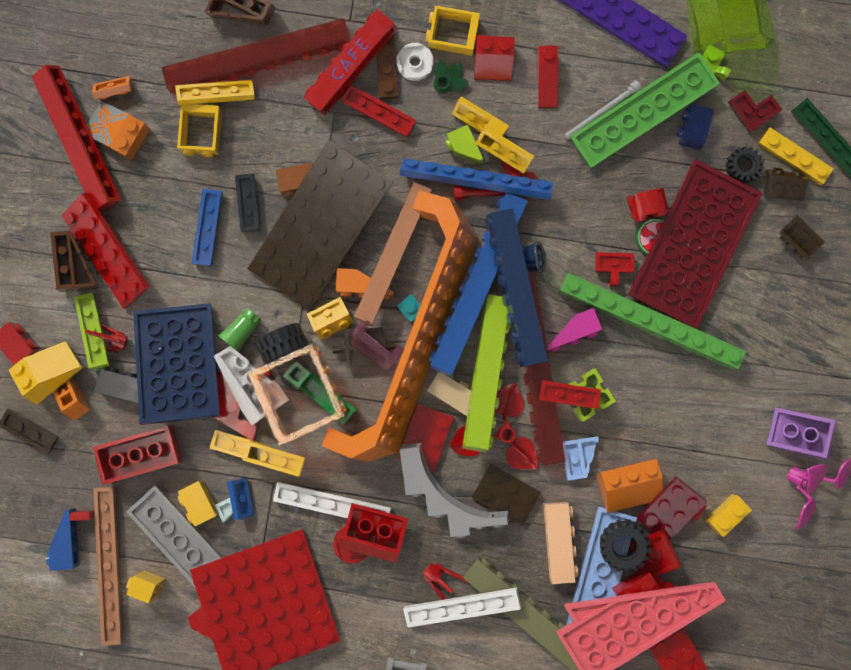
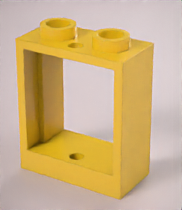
M435 6L434 12H430L429 23L432 24L431 30H427L425 41H428V47L430 49L473 56L480 13ZM439 18L470 23L467 45L435 40Z
M181 105L177 149L183 155L194 156V154H201L203 157L219 155L223 112L221 108L214 105ZM189 116L215 118L212 147L187 146Z

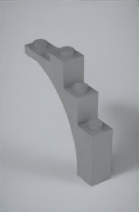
M422 443L402 445L400 456L406 495L419 497L425 494L428 516L440 518L448 514L450 537L465 538L470 535L473 527L474 529H484L486 526L501 528L508 525V511L485 512L459 502L447 493L432 475L424 457Z

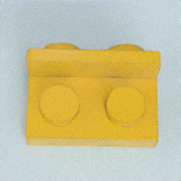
M341 297L307 314L314 332L320 340L328 338L354 323Z

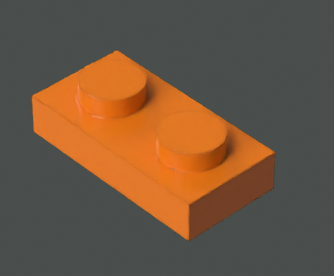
M126 76L93 84L92 95L94 100L107 99L117 94H127L132 90L131 78Z

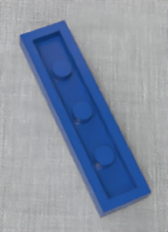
M202 190L192 264L212 267L223 196L222 191Z

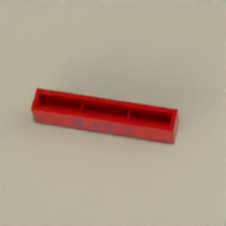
M378 9L368 16L367 22L363 27L356 30L353 39L343 46L342 52L331 60L327 70L320 73L317 82L306 90L304 98L324 116L397 31L395 23Z

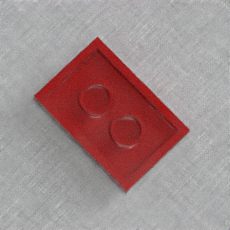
M418 404L403 444L422 443L426 463L429 469L434 472L454 417Z

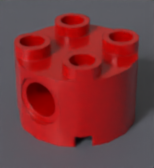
M664 187L626 197L631 212V219H635V223L649 219L648 215L653 214L654 218L668 214L667 210H669Z

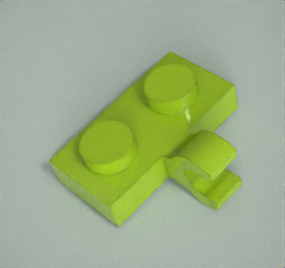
M709 44L702 57L713 74L725 81L731 72L730 69L719 66L725 52Z

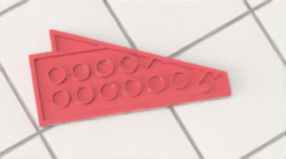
M708 582L566 603L564 606L573 622L556 632L579 670H614L726 600L716 583Z

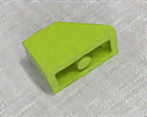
M468 125L447 133L445 144L449 151L452 150L455 156L478 165L483 163V157L477 144H475V139Z

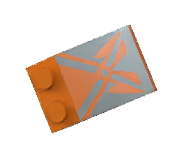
M102 101L87 124L95 141L131 161L150 131V128L144 122Z

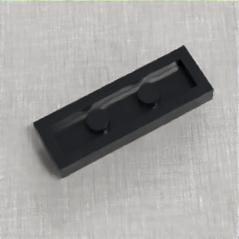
M254 173L235 175L240 230L242 233L261 231Z

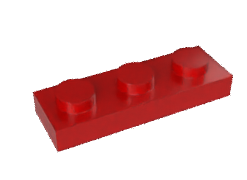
M542 380L539 400L599 409L601 389Z

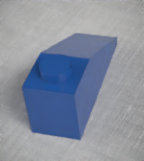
M76 508L65 510L46 558L50 571L74 569L79 566L76 520L70 521V514L76 512Z

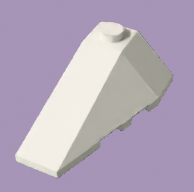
M231 346L214 356L241 411L252 426L289 401L281 387L274 380L268 379L263 375L264 372L253 367L244 356Z

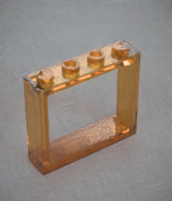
M314 344L303 347L247 373L279 446L346 416L345 412L347 409L343 400L340 401L337 396L339 393L338 387L335 382H331L329 378L331 375L330 369L327 364L323 365L321 360L323 354L319 346L315 347ZM310 353L336 413L286 435L260 375Z

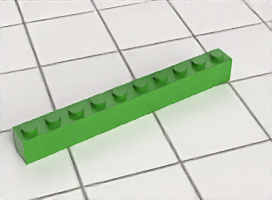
M570 273L565 275L558 293L731 370L740 368L746 354L745 350Z

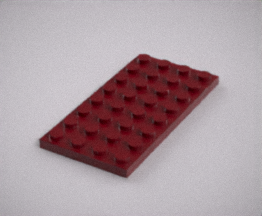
M694 159L627 295L683 324L697 329L763 193Z

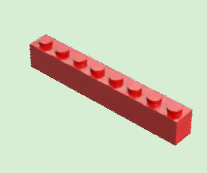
M44 65L32 76V79L84 192L88 193L99 211H108L121 201L120 195L60 66Z

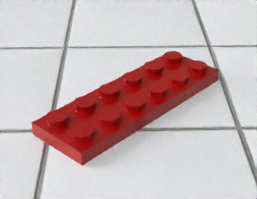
M82 193L61 216L122 308H127L150 286L88 193Z

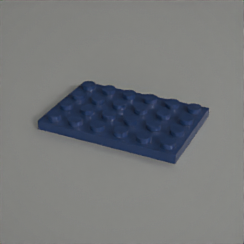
M211 303L133 311L139 424L147 425L220 416Z

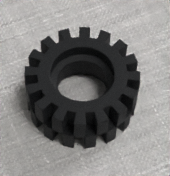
M747 146L738 148L727 159L726 166L728 168L726 172H730L728 176L734 177V179L742 183H748L755 179L763 170L764 160L761 161L762 155L758 156L757 153L759 151L757 149L753 151V147L747 148ZM739 159H748L751 162V169L747 172L741 171L738 167Z

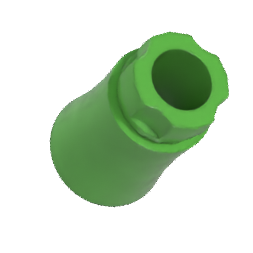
M247 308L242 315L240 314L218 336L237 352H240L242 346L256 329L255 326L260 323L261 319Z

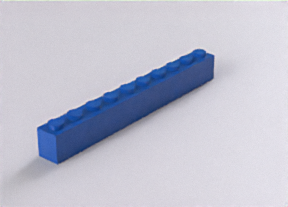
M506 193L505 197H500L496 207L499 208L498 211L513 208L516 223L518 224L528 201L511 193ZM488 230L485 231L482 237V241H484L483 247H478L475 253L476 263L475 265H470L466 274L469 275V279L467 282L463 281L459 292L462 295L459 300L455 299L451 309L455 311L452 317L448 316L445 321L444 327L447 329L444 335L440 333L436 344L439 347L436 352L432 351L428 360L431 363V369L449 377L454 372L498 270L494 265L493 259L495 254L489 244L491 236Z

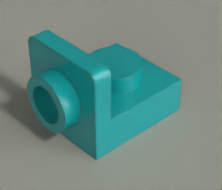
M410 294L397 305V308L412 324L415 322L421 305Z

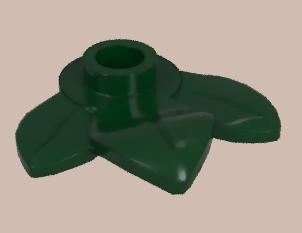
M440 60L434 67L436 78L434 79L433 86L438 93L459 92L467 87L469 81L461 77L462 63H453L447 66L444 61ZM445 82L446 86L441 87L439 84Z

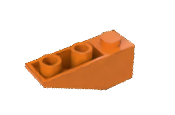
M337 268L336 292L340 293L341 297H351L352 294H357L359 298H363L371 278L357 269ZM388 289L383 300H389L390 297H394V292Z

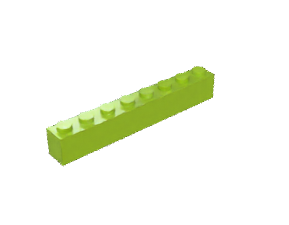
M488 294L484 300L462 446L464 449L486 452L493 445L491 430L496 425L494 409H497L499 404V398L496 395L497 390H500L502 384L499 374L504 368L502 354L506 352L507 342L504 340L505 334L508 335L510 328L506 318L508 314L507 307L504 306L501 296Z

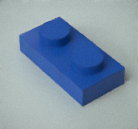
M242 478L228 481L227 485L234 520L254 516L248 479Z

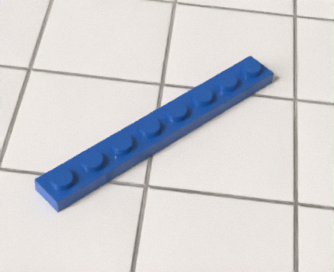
M405 158L400 169V176L551 200L554 182L529 179L527 177H517L509 174H498L490 171L473 170L471 168Z

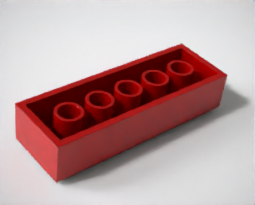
M642 568L613 586L612 590L616 596L660 590L651 573L646 568ZM684 628L679 629L648 648L660 670H709Z

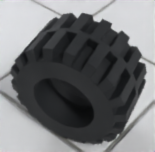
M292 323L267 333L259 338L255 345L264 364L274 365L304 351L309 346V343L300 324Z
M619 519L615 523H609V526L604 528L603 534L600 536V551L604 561L611 568H616V571L621 572V570H624L625 573L632 569L636 571L638 570L637 567L644 566V562L648 560V555L651 552L650 540L644 528L635 521H629V519H625V521ZM621 535H629L636 540L637 547L632 554L622 556L614 551V540Z

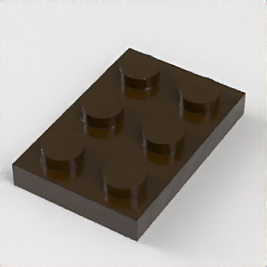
M490 463L472 498L496 512L508 511L509 519L523 526L541 492Z

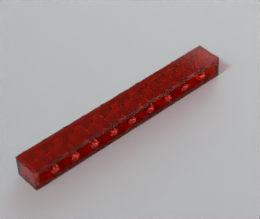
M345 18L161 68L168 91L176 95L175 85L216 83L227 79L236 80L239 76L245 74L254 75L260 70L275 69L278 65L283 64L287 66L297 60H309L315 55L324 56L329 54L330 51H342L343 46L351 40Z
M528 271L548 361L525 366L526 373L523 374L524 385H528L529 390L526 393L527 404H531L532 412H529L530 423H534L535 431H532V437L538 446V450H535L537 462L540 461L541 465H549L566 461L556 403L539 400L542 380L553 381L535 271Z

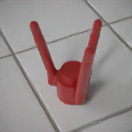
M102 323L101 327L113 333L111 336L85 330L87 334L109 340V345L112 347H106L107 352L119 353L120 350L124 351L126 348L128 336H125L123 332L116 331Z
M431 562L422 573L425 577L424 580L431 585L442 600L446 598L434 582L437 581L450 593H453V590L439 578L442 575L440 570L468 583L463 576L441 566L438 562L436 565Z

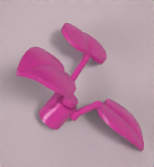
M851 459L846 460L841 465L837 477L834 479L825 477L828 466L825 464L807 468V472L795 466L790 469L787 480L796 484V489L800 490L808 499V502L801 511L798 524L794 529L797 530L803 527L814 515L817 502L809 494L817 490L822 480L836 483V489H840L846 484L851 474Z

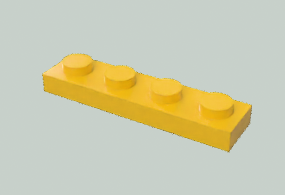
M252 80L175 85L178 105L254 100Z
M770 127L758 143L759 146L794 169L803 171L808 178L819 185L825 183L834 169Z

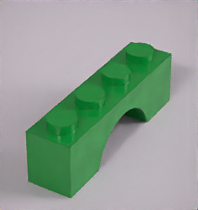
M297 361L283 375L344 425L347 424L358 410Z

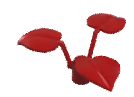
M515 383L505 385L497 391L496 397L499 398L498 408L494 409L496 414H503L502 418L505 425L497 430L496 435L491 436H493V439L498 438L500 441L510 442L512 445L507 448L505 454L510 466L516 469H537L538 457L534 444L530 439L522 436L518 437L514 442L516 433L513 428L509 427L506 415L508 417H516L522 412L524 407L523 397ZM463 425L455 432L450 442V448L463 456H475L481 451L462 448L466 426Z

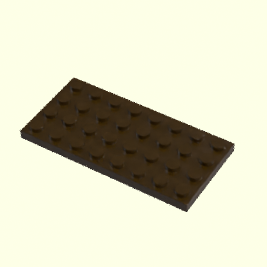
M328 140L247 269L312 311L337 272V268L340 267L392 186L393 181Z

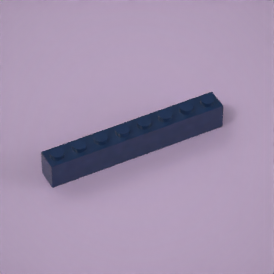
M512 208L491 212L486 216L485 226L491 236L489 244L495 254L493 260L499 272V286L503 289L502 301L508 311L506 318L508 325H511L512 329L511 341L517 351L515 353L516 362L520 364V367L547 362L548 359L514 210Z

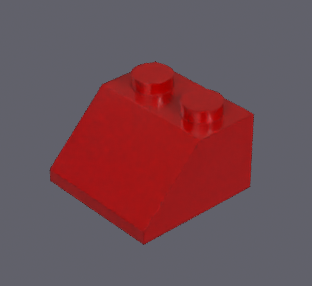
M477 35L474 79L512 80L515 37Z

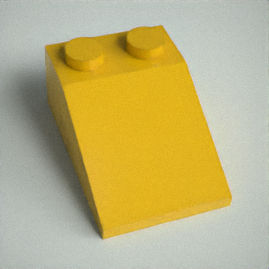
M65 341L24 357L10 368L9 372L22 396L38 405L81 370L82 366L69 344Z

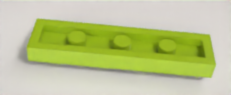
M94 293L74 297L88 368L94 370L110 366L104 339L85 333L87 329L103 334Z

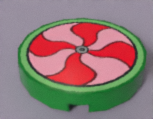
M657 218L649 219L639 226L635 239L638 248L644 254L648 253L664 220Z

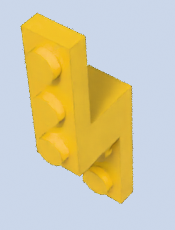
M461 96L452 115L481 132L475 144L520 172L525 173L534 155L504 137L509 125Z
M219 430L214 431L210 449L243 458V461L298 477L301 475L306 458L272 448L271 445Z

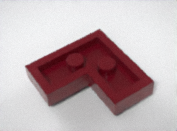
M746 90L728 102L749 133L782 111V108L772 95L756 105Z

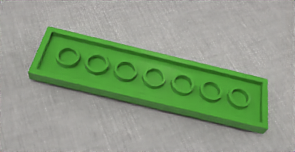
M698 52L571 135L570 139L591 169L717 87L720 82Z

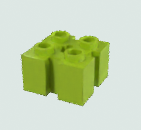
M596 368L579 377L581 382L578 384L576 381L568 383L570 385L601 389L599 410H603L616 402L609 389H602L600 383L604 381ZM581 406L572 408L580 422H584L596 414L594 408Z

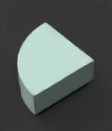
M230 498L215 505L222 523L233 514Z

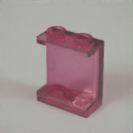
M368 320L364 324L360 322L351 335L354 337L351 343L384 370L388 371L404 351V348L398 345L390 353L365 333L370 322Z

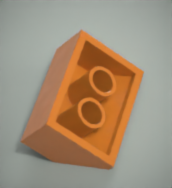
M657 459L600 472L596 475L607 513L650 503L663 490V479Z

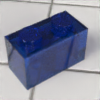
M694 103L689 108H686L682 119L685 120L684 124L680 126L677 137H679L678 144L700 150L705 144L715 110Z

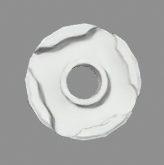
M420 43L405 45L397 55L398 71L405 79L410 81L425 79L433 68V55L431 51ZM412 58H418L420 60V64L417 66H412L410 64V60Z

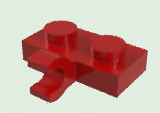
M596 252L595 272L610 273L609 287H617L619 285V273H634V253Z

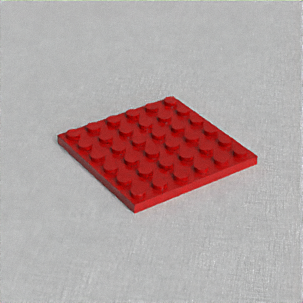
M303 529L190 569L222 670H267L340 641Z

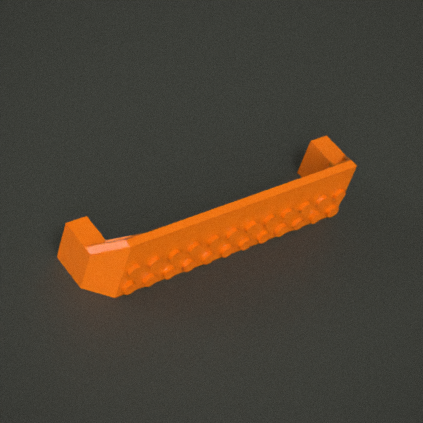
M420 190L413 209L426 220L439 223L446 240L376 425L356 435L328 428L322 446L327 449L365 462L399 452L430 370L431 363L428 360L432 351L436 352L439 345L436 342L440 333H444L446 328L444 327L445 321L452 312L451 308L455 299H457L479 240L464 212L449 198Z

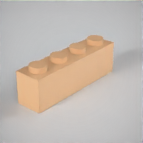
M567 502L543 503L551 584L574 583L575 577H578L577 565H574L573 557H576V547L572 545V538L575 537L574 526L570 525V518H573L572 506H569Z

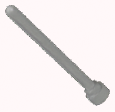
M637 80L631 82L624 93L565 133L564 138L570 140L571 135L642 90L643 88Z

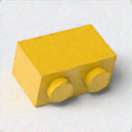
M203 480L197 481L178 491V500L182 506H185L188 512L186 516L190 524L197 526L219 515Z
M731 494L704 521L717 535L724 537L752 510L739 496Z
M144 570L130 577L126 586L128 588L126 595L150 603L159 596L165 578Z

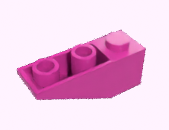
M594 308L573 316L545 348L546 351L551 350L554 353L563 349L562 345L569 343L572 346L580 343V338L587 336L590 339L598 336V331L602 330Z

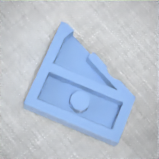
M598 436L561 442L567 480L587 478L590 470L589 467L594 457L595 447L599 440Z

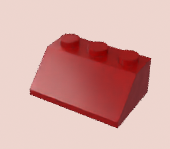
M352 503L340 548L396 563L408 518Z

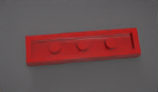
M351 84L341 99L343 104L408 138L416 123V120Z

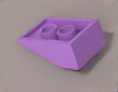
M775 408L767 445L829 461L837 422L828 418Z

